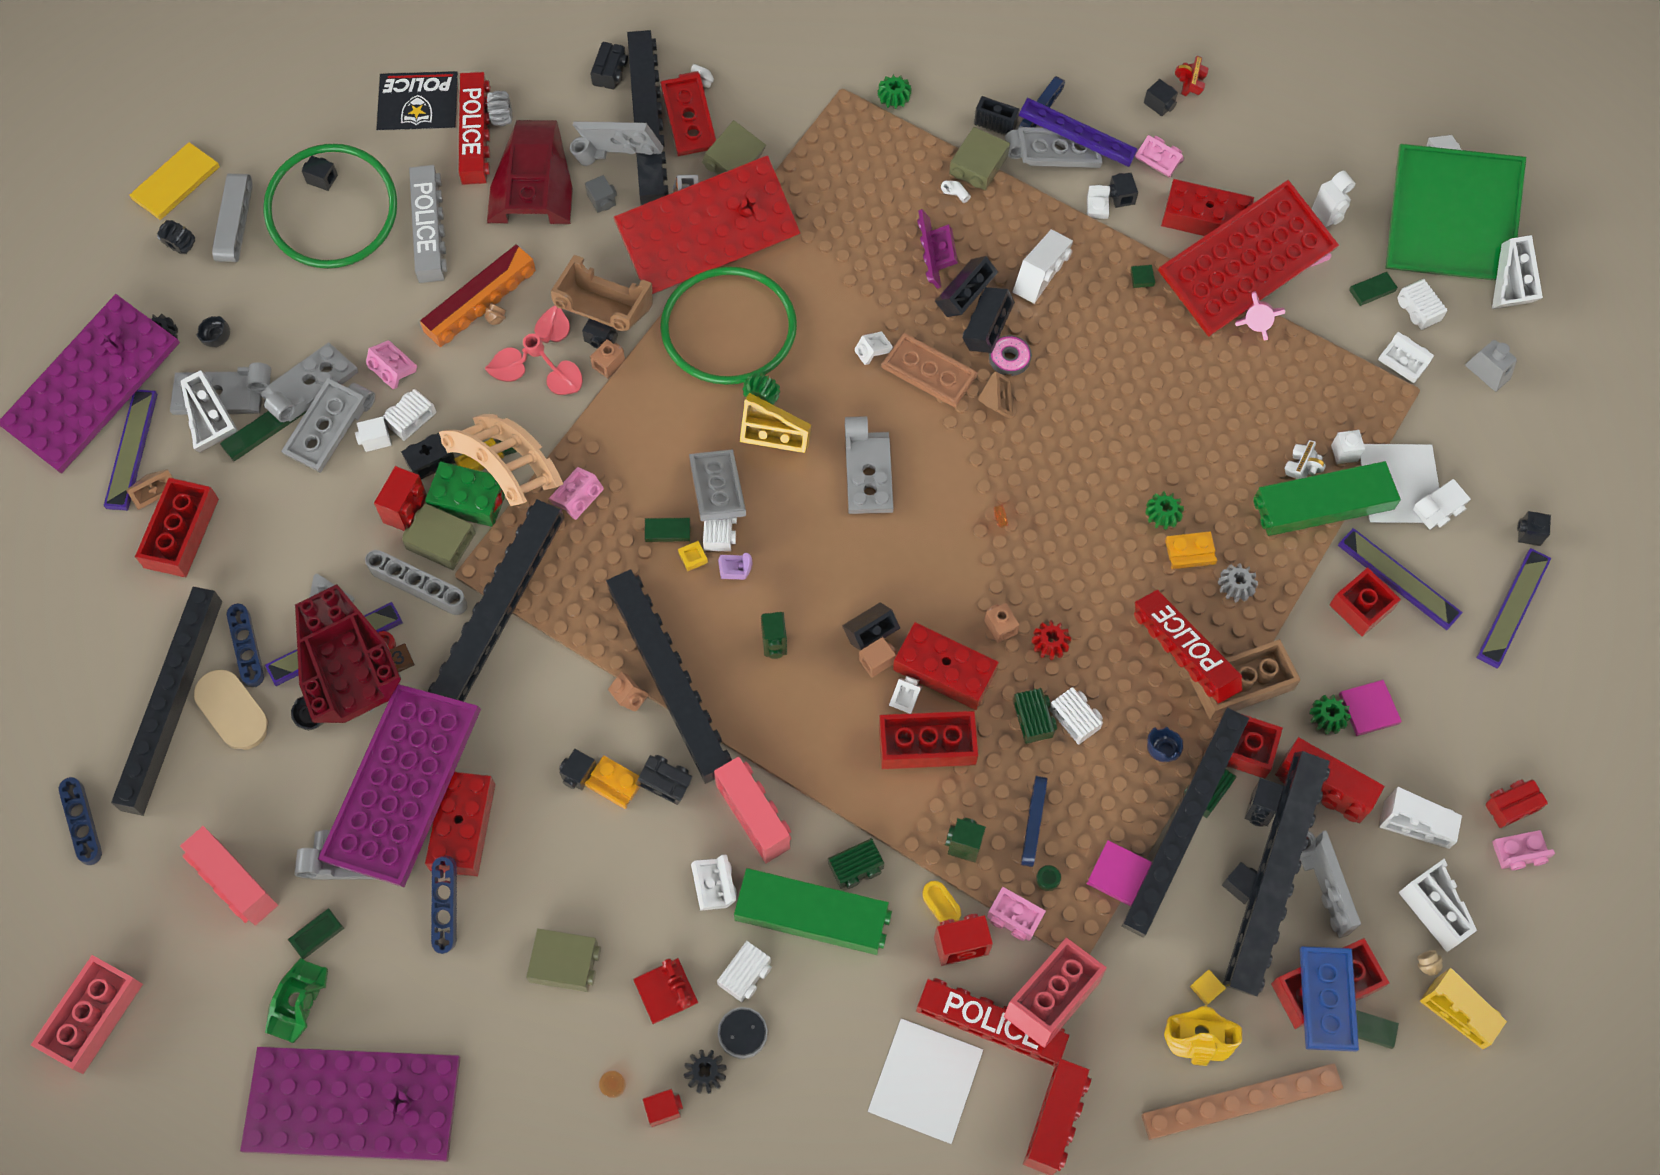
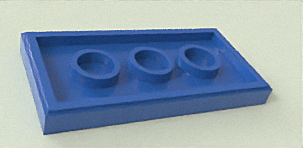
M1302 946L1300 948L1306 1049L1357 1052L1359 1050L1352 949Z

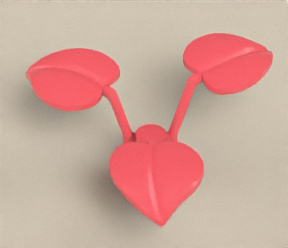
M555 305L539 318L535 325V334H528L524 337L523 345L525 348L522 349L523 357L519 350L512 347L505 348L499 351L485 367V370L495 379L512 382L524 375L525 366L523 363L527 359V354L533 357L541 355L551 369L554 370L548 374L546 380L548 388L557 395L577 393L581 389L583 382L582 374L577 365L571 361L564 360L556 368L543 352L544 345L542 342L549 343L550 340L560 342L567 337L570 331L569 320L562 309Z

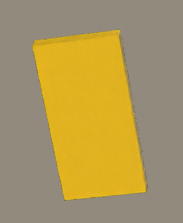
M188 142L129 196L133 201L161 220L220 166L218 162Z

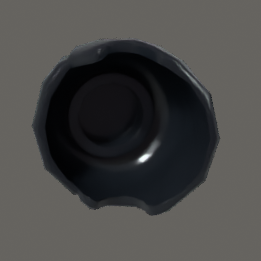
M211 316L201 322L196 336L204 345L217 348L224 345L229 339L230 327L221 316Z
M303 696L295 700L291 709V719L298 728L309 731L323 725V723H314L312 721Z

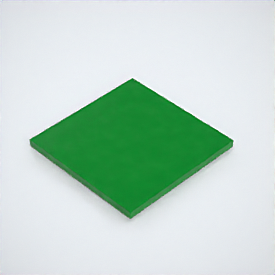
M1400 144L1398 148L1385 269L1496 281L1502 243L1512 238H1518L1527 157Z

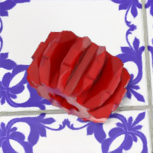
M1052 620L1049 621L1048 626L1042 622L1039 626L1040 629L1036 628L1034 630V637H1032L1031 643L1035 645V652H1042L1041 658L1049 655V659L1052 661L1055 655L1058 658H1062L1063 652L1067 653L1070 647L1068 644L1071 643V637L1067 636L1069 633L1068 629H1061V622L1057 626H1054Z

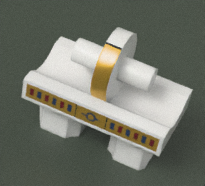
M1309 440L1307 446L1295 445L1293 458L1300 461L1299 463L1288 461L1285 466L1286 475L1297 480L1306 478L1308 474L1314 476L1315 473H1322L1325 470L1326 465L1322 461L1323 457L1317 455V452L1314 450L1315 441Z

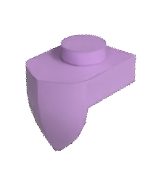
M744 553L742 556L720 555L718 559L721 579L744 580L748 577L753 565V560L749 553Z

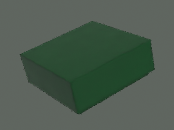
M1152 265L1131 266L1130 273L1133 288L1155 286Z

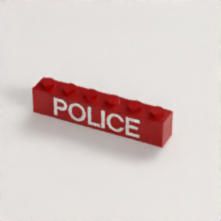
M484 72L460 73L459 176L462 185L487 183V175H490V165L487 162V158H490V148L487 146V142L490 141V131L487 129V125H490L489 113H487V93L491 92L490 81L486 80Z
M1158 589L1135 601L1134 616L1136 621L1140 625L1143 624L1148 629L1151 637L1156 638L1161 643L1163 649L1175 657L1177 664L1189 672L1192 680L1198 682L1203 687L1208 697H1213L1219 704L1242 691V675Z
M933 978L932 981L927 979L916 1012L1054 1067L1060 1058L1062 1059L1070 1036L1064 1033L1065 1029L1061 1028L1044 1048L1004 1017L1008 1006L1001 1008L994 1005V1001L986 997L978 999L970 996L971 993L966 989L957 987L955 990L948 987L947 983L943 980Z

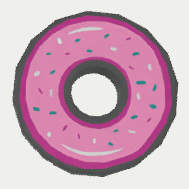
M1012 335L1002 336L998 339L993 352L989 353V363L1000 374L1019 375L1030 365L1032 357L1031 348L1020 337ZM1013 353L1016 357L1014 359H1007L1004 354Z

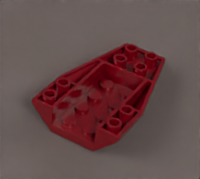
M516 120L490 186L487 223L508 224L509 214H548L550 224H571L573 187L557 120Z
M338 584L295 604L299 686L312 721L314 723H346L388 702L401 681L389 647Z

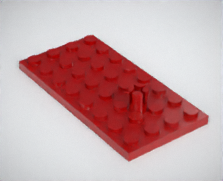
M768 155L613 217L640 281L645 280L652 283V295L680 284L699 273L722 267L801 234Z
M1287 180L1160 266L1158 271L1207 336L1210 337L1248 310L1254 303L1252 292L1256 291L1259 301H1262L1335 250L1339 244L1292 183Z

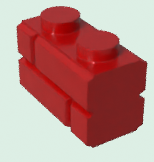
M1521 779L1511 784V789L1508 791H1504L1501 788L1490 794L1491 799L1486 803V807L1490 814L1493 815L1499 828H1503L1538 812L1548 805V801L1543 793L1540 792L1534 780L1531 779L1524 782Z

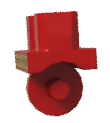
M1200 56L1195 57L1194 63L1189 65L1188 63H1183L1175 69L1176 77L1179 78V81L1183 82L1181 94L1187 96L1190 92L1200 95L1205 88V83L1202 81L1207 76L1209 68L1201 64L1202 57Z

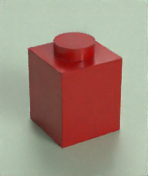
M672 1089L642 1099L651 1127L681 1117L679 1110L683 1109L680 1095H674Z

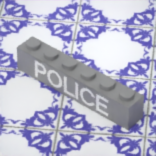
M434 165L409 168L415 273L419 283L443 281L444 272H447L446 259H443V254H446L445 242H442V237H445L444 225L441 224V220H444L443 208L440 207L443 197L442 191L438 188V186H442L441 175L436 173Z

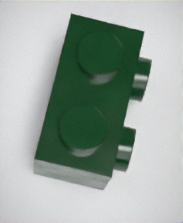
M958 818L955 826L950 825L945 846H949L948 855L976 863L986 827L977 824L975 820L970 818H963V820Z

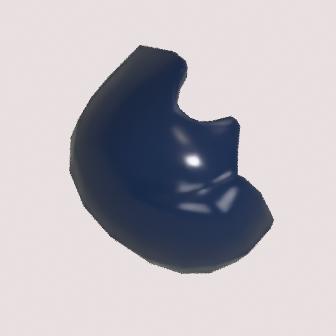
M1155 727L1148 734L1147 750L1151 757L1157 761H1174L1182 754L1183 740L1177 732L1170 730L1168 727L1157 730Z

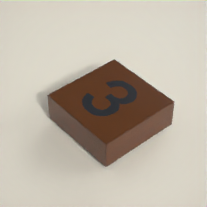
M405 643L390 649L398 672L415 665Z

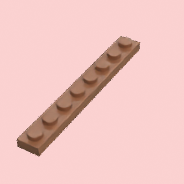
M1334 1063L1146 1112L1141 1116L1148 1138L1152 1140L1343 1089V1085Z

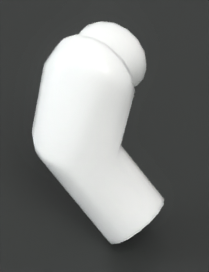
M693 64L691 72L699 71L703 86L710 88L711 83L714 81L711 72L706 68Z
M947 180L942 182L941 189L945 194L957 195L963 203L971 198L960 182Z

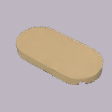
M214 670L205 674L198 681L194 690L195 702L228 746L234 749L249 750L258 746L265 739L268 718L236 675L227 670Z

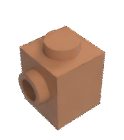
M607 339L590 356L592 368L609 379L625 360L623 348L619 344H613Z
M1007 603L1000 606L999 604L993 605L986 612L984 622L997 644L1018 634L1020 625Z
M882 637L859 651V661L873 678L894 664L896 650L890 642L887 643Z

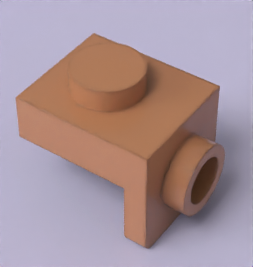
M622 671L608 689L619 705L632 711H637L649 695L646 690L639 688L630 676Z

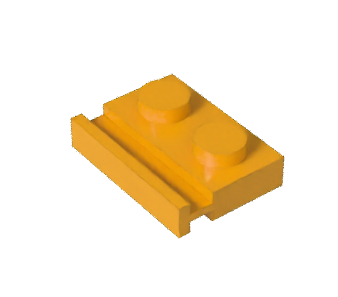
M1211 531L1167 536L1165 539L1169 560H1171V569L1216 565L1218 561L1215 556Z
M603 755L591 773L588 781L585 782L586 787L624 809L627 808L628 803L640 788V786L635 784L639 775Z

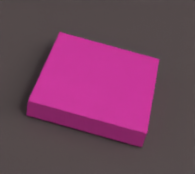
M1384 680L1339 693L1340 699L1344 700L1343 706H1349L1347 713L1351 715L1350 722L1356 736L1399 725L1402 722Z
M1108 840L1087 884L1131 906L1152 862Z

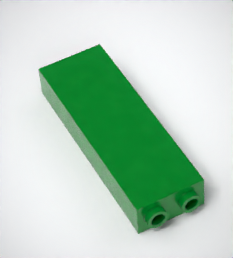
M1386 461L1259 487L1253 498L1254 506L1261 515V526L1263 529H1266L1268 536L1395 510L1401 501Z
M746 868L734 912V919L738 922L877 955L879 948L884 949L887 934L882 932L884 924L889 925L892 911L888 910L889 902Z

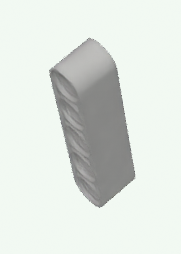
M228 173L226 176L212 250L215 261L238 262L252 192V178L250 174Z
M372 550L366 555L365 563L374 577L450 614L460 615L466 611L467 601L462 590L383 551ZM382 561L380 565L373 566L376 562ZM401 571L398 575H393L394 572ZM421 580L418 584L412 585L414 581ZM434 590H440L437 594H431ZM454 599H460L458 603L451 604Z

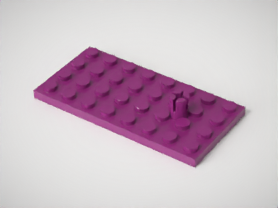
M115 294L0 419V426L62 474L179 345L180 341L119 295Z
M398 684L389 699L318 860L404 888L481 708L474 704Z
M257 1047L240 1152L448 1162L460 1056Z

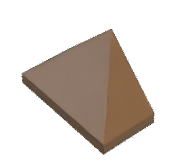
M994 372L978 400L1007 418L1012 417L1010 379L998 372Z
M168 469L147 474L126 491L139 510L159 500L168 478L173 477Z

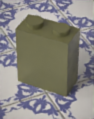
M733 120L705 153L702 163L709 171L719 175L759 159L766 144Z
M973 127L951 160L949 174L986 191L1008 157L1010 143Z
M425 503L422 509L416 512L414 522L410 528L404 531L402 541L406 550L454 570L476 533L471 523Z
M537 928L526 978L530 983L588 992L589 985L593 986L596 971L593 970L594 961L599 960L601 946H598L596 938Z

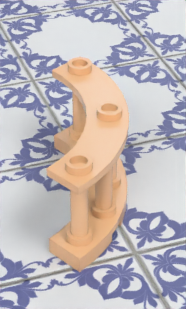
M482 414L473 417L475 425L462 431L443 430L439 432L441 442L447 453L458 452L470 456L491 473L502 488L510 506L527 502L524 494L542 486L543 490L563 485L550 458L546 459L539 450L542 446L524 428L508 418L501 419L495 414ZM488 438H495L502 442L489 447L482 441ZM513 447L522 455V457L505 464L497 453ZM529 464L538 478L519 486L511 471Z

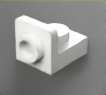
M1089 186L1087 216L1095 219H1108L1110 186Z
M881 331L863 335L855 347V352L864 365H867L874 356L890 353L893 346Z
M906 676L905 679L900 678L889 706L911 714L923 687L918 684L919 680Z

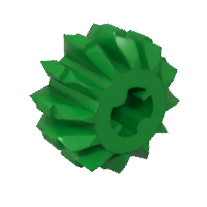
M893 74L891 78L885 76L884 81H880L877 95L880 98L881 104H886L887 108L894 106L896 109L898 105L904 108L905 103H909L912 88L909 85L908 79L903 80L902 75L895 77Z
M753 373L746 379L742 390L745 397L751 393L774 405L780 396V385L775 383V379L769 378V375Z
M1165 491L1161 495L1155 493L1146 504L1145 515L1149 516L1148 523L1155 522V528L1162 525L1164 530L1168 529L1169 526L1172 528L1176 527L1177 522H1180L1183 518L1184 506L1180 505L1181 498L1174 499V493L1167 496Z
M1323 695L1320 700L1317 699L1312 704L1313 708L1309 711V714L1313 716L1311 723L1318 724L1317 730L1324 728L1325 735L1331 731L1337 734L1340 732V729H1345L1348 725L1347 721L1351 718V715L1347 713L1349 706H1343L1344 700L1339 699L1337 701L1335 695H1331L1329 698Z

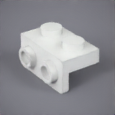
M1397 332L1378 360L1415 383L1428 367L1434 355L1426 348L1413 342L1409 337Z
M726 854L719 856L717 859L697 860L691 864L700 911L727 908L736 901L737 890L732 882V866L728 862Z

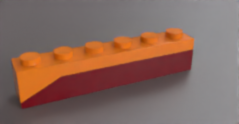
M515 244L422 318L420 323L423 332L440 348L452 341L455 335L467 329L475 319L483 316L486 312L485 309L489 308L490 303H499L506 294L514 291L522 281L533 275L536 271L533 258Z

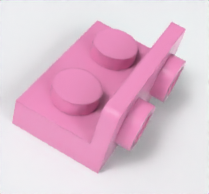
M1148 135L1136 153L1135 158L1170 178L1179 163L1184 161L1182 151L1175 146L1168 147L1164 144L1165 141L1158 136L1153 138Z
M389 340L368 350L366 365L392 389L398 387L399 379L416 372L417 365Z
M577 467L563 482V485L550 496L549 500L553 505L566 510L576 520L604 488L595 474Z
M1541 830L1498 838L1492 841L1501 869L1511 867L1512 871L1525 868L1526 864L1534 863V866L1544 865L1549 862V858L1555 855L1554 849H1547Z
M1002 887L988 912L987 918L991 919L990 923L1000 929L1005 927L1012 931L1011 934L1021 941L1025 939L1030 941L1046 911Z

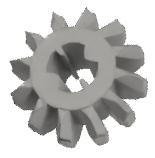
M500 90L489 93L487 96V106L491 123L495 126L511 124L513 116L509 94L506 91Z
M1241 563L1237 567L1231 564L1227 569L1222 570L1218 585L1221 586L1220 593H1227L1226 600L1233 597L1235 603L1239 599L1245 602L1249 596L1251 597L1255 594L1258 581L1254 580L1256 573H1249L1250 566L1243 569Z

